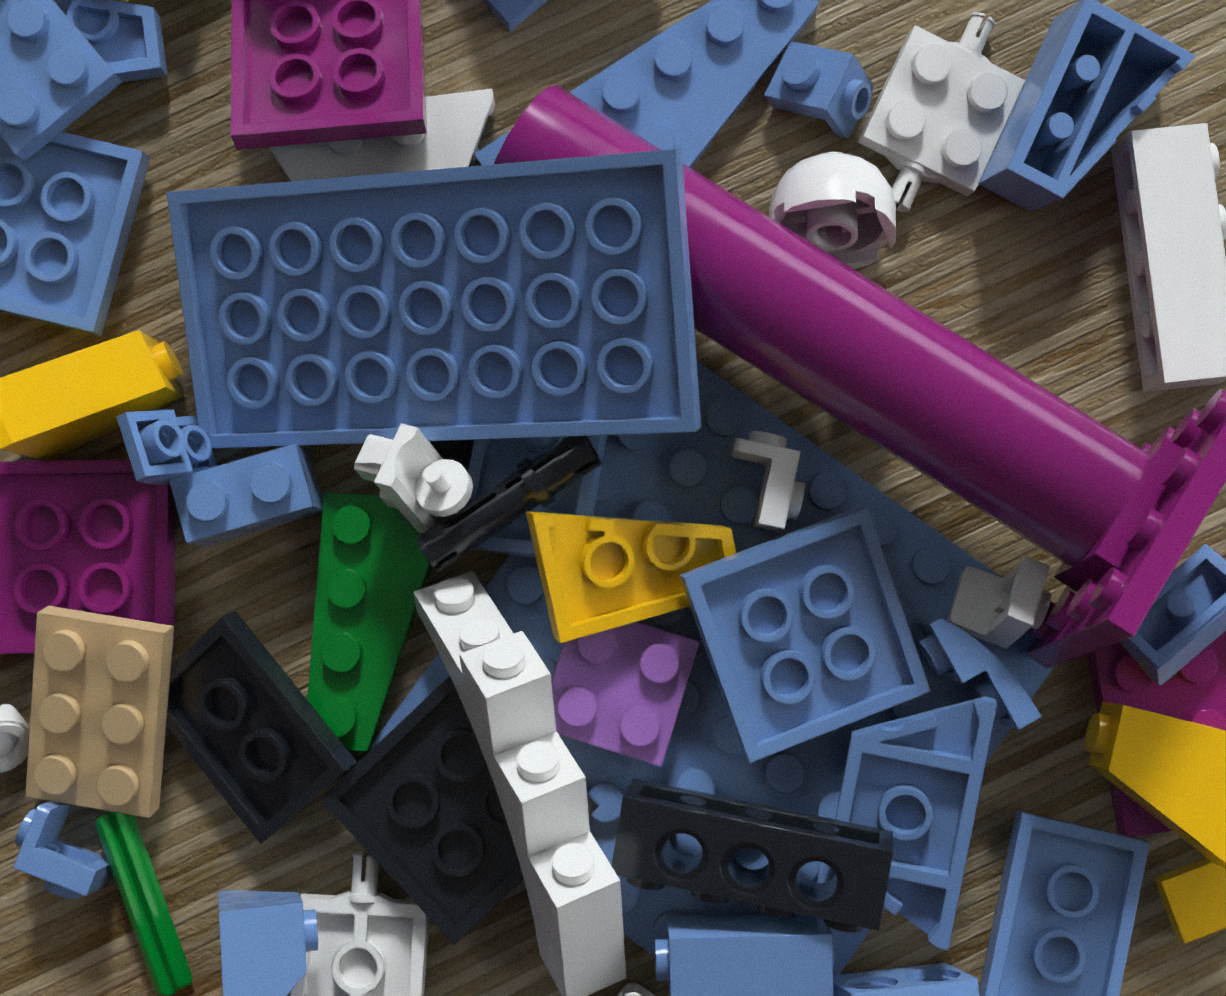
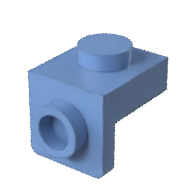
M790 41L764 96L773 108L823 119L828 123L836 136L849 138L858 120L864 117L869 109L873 83L854 54Z
M54 801L40 804L37 809L29 811L18 829L15 844L21 847L13 868L45 880L43 884L44 889L69 899H80L82 895L88 896L107 886L112 875L107 857L59 839L71 804Z

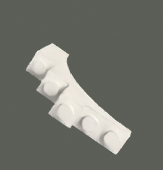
M473 571L414 591L416 611L431 636L455 685L494 782L524 877L534 918L539 953L562 996H588L625 979L626 962L621 883L590 832L586 777L556 731L551 673L524 632H512Z

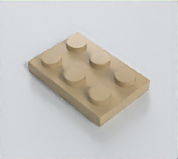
M47 606L37 612L25 797L150 818L159 809L174 626L54 606Z

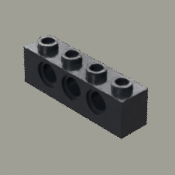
M633 778L622 798L611 866L617 875L626 877V881L629 884L641 889L660 890L666 885L689 890L694 898L706 903L726 904L732 899L755 904L760 912L772 917L792 918L797 913L821 918L825 925L842 932L857 933L862 931L863 928L879 931L893 857V831ZM680 833L688 834L699 842L702 852L694 856L682 855L674 850L669 837ZM745 847L755 848L766 856L769 863L760 869H747L738 863L734 853ZM818 861L830 866L836 875L825 883H814L807 880L799 869L806 863Z

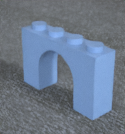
M797 913L792 918H777L766 914L667 916V939H655L656 981H668L669 996H833L832 933L830 928L824 924L823 919Z

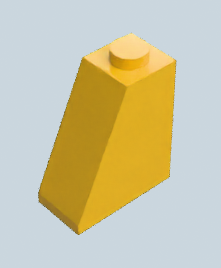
M137 330L1 377L0 449L42 461H53L120 428L117 416L125 412L155 411L183 397L184 395L176 380L177 377L183 375V371L175 353L166 341L158 343L157 340Z
M1102 701L1100 713L1093 714L1086 731L1085 747L1088 752H1091L1088 765L1212 863L1226 868V730L1126 705Z

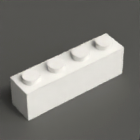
M1207 123L1130 131L1111 149L1143 392L1222 383L1226 381V256L1224 249L1226 210L1223 205L1218 204L1215 183L1220 168L1218 149L1214 143H1210Z

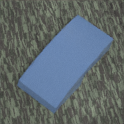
M174 409L125 412L117 416L136 481L154 485H170L169 480L217 466L211 442L207 433L198 426L197 416L176 417Z
M927 618L918 623L925 636L923 640L918 642L924 659L934 674L940 676L945 673L948 680L964 683L976 676L979 684L973 687L976 699L985 696L996 699L997 709L994 721L1000 719L1002 725L1021 729L1042 717L1014 675L979 641L943 618Z

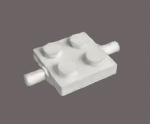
M973 12L959 43L948 42L916 25L910 30L858 140V143L884 155L896 169L900 170L892 187L895 205L899 203L896 208L897 211L905 213L910 211L922 181L940 183L967 197L975 192L1026 81L992 64L981 54L996 24L995 20L990 16L982 23L985 17L984 13Z
M367 852L353 853L351 891L339 895H300L303 901V910H316L318 950L306 952L307 972L291 990L290 996H424L429 917L413 900L394 899L377 892L379 863L371 854H368L366 858Z

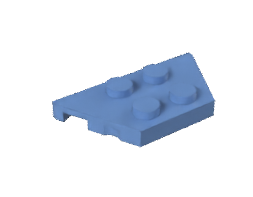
M986 696L853 730L851 732L835 820L893 831V857L883 907L894 915L900 913L928 935L929 942L943 950L949 949L997 709L996 699Z

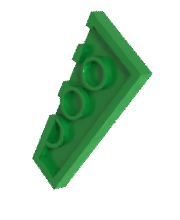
M324 492L307 700L347 750L369 751L375 740L397 673L396 668L416 615L413 592L423 589L432 565L425 558L417 544L416 536L421 533L411 525L398 509L388 507L382 501L380 495ZM437 516L438 524L448 518V516Z

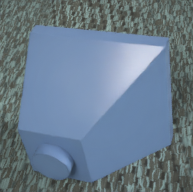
M218 891L223 996H287L307 972L306 952L318 950L316 910H303V901L299 892Z

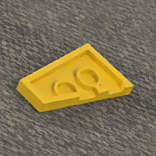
M526 511L553 637L560 643L689 607L690 604L679 575L736 554L732 529L722 525Z

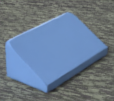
M1207 544L1203 545L1171 573L1134 637L1120 641L1122 646L1146 674L1159 686L1168 681L1226 631V560Z

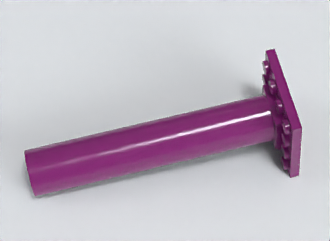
M555 85L547 87L538 94L523 111L507 135L494 164L658 151L661 149L565 89ZM683 164L694 329L1061 561L1062 564L1054 578L1067 586L1056 604L1050 601L1047 614L1040 627L1028 630V633L1034 636L1035 639L1025 655L1045 668H1050L1134 637L1226 482V391L1222 389L1217 391L1201 412L1193 408L1183 418L1176 430L1168 426L1152 446L1146 442L1141 447H1138Z

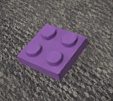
M633 622L564 642L551 681L557 733L662 767L700 642L639 622Z

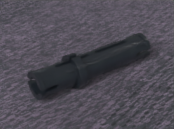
M569 436L534 460L526 457L517 463L516 467L518 470L504 481L466 504L457 513L452 514L439 524L416 536L417 544L432 567L435 566L436 570L440 572L446 566L459 559L460 556L512 524L513 521L524 515L526 511H531L540 504L546 508L557 501L555 496L557 493L581 476L601 466L603 462L586 436Z

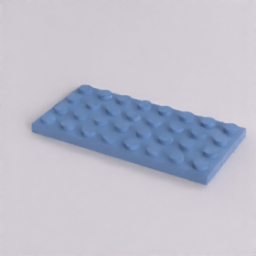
M682 149L166 192L198 426L207 433L212 448L288 446L295 443L297 445L364 443L370 434L393 440L401 423L418 427L428 441L696 432L701 428Z

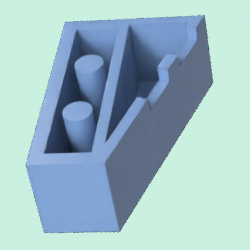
M1079 0L1053 19L978 184L1030 212L1064 198L1117 141L1116 137L1137 115L1143 113L1156 99L1155 96L1176 73L1182 71L1196 55L1096 0Z

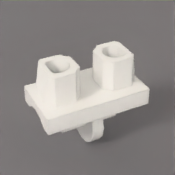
M402 423L393 440L372 434L367 436L354 465L355 471L363 479L373 481L379 487L382 501L388 507L398 509L420 533H424L434 525H437V516L446 517L457 513L465 507L471 498L473 490L472 478L462 464L454 460L442 459L418 427Z

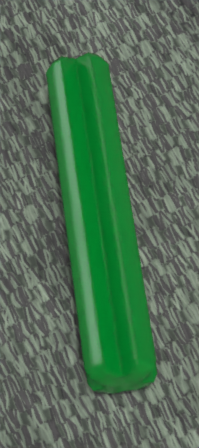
M110 812L102 815L96 820L95 827L155 993L158 996H169L177 993L192 983L193 976L135 816L119 812Z

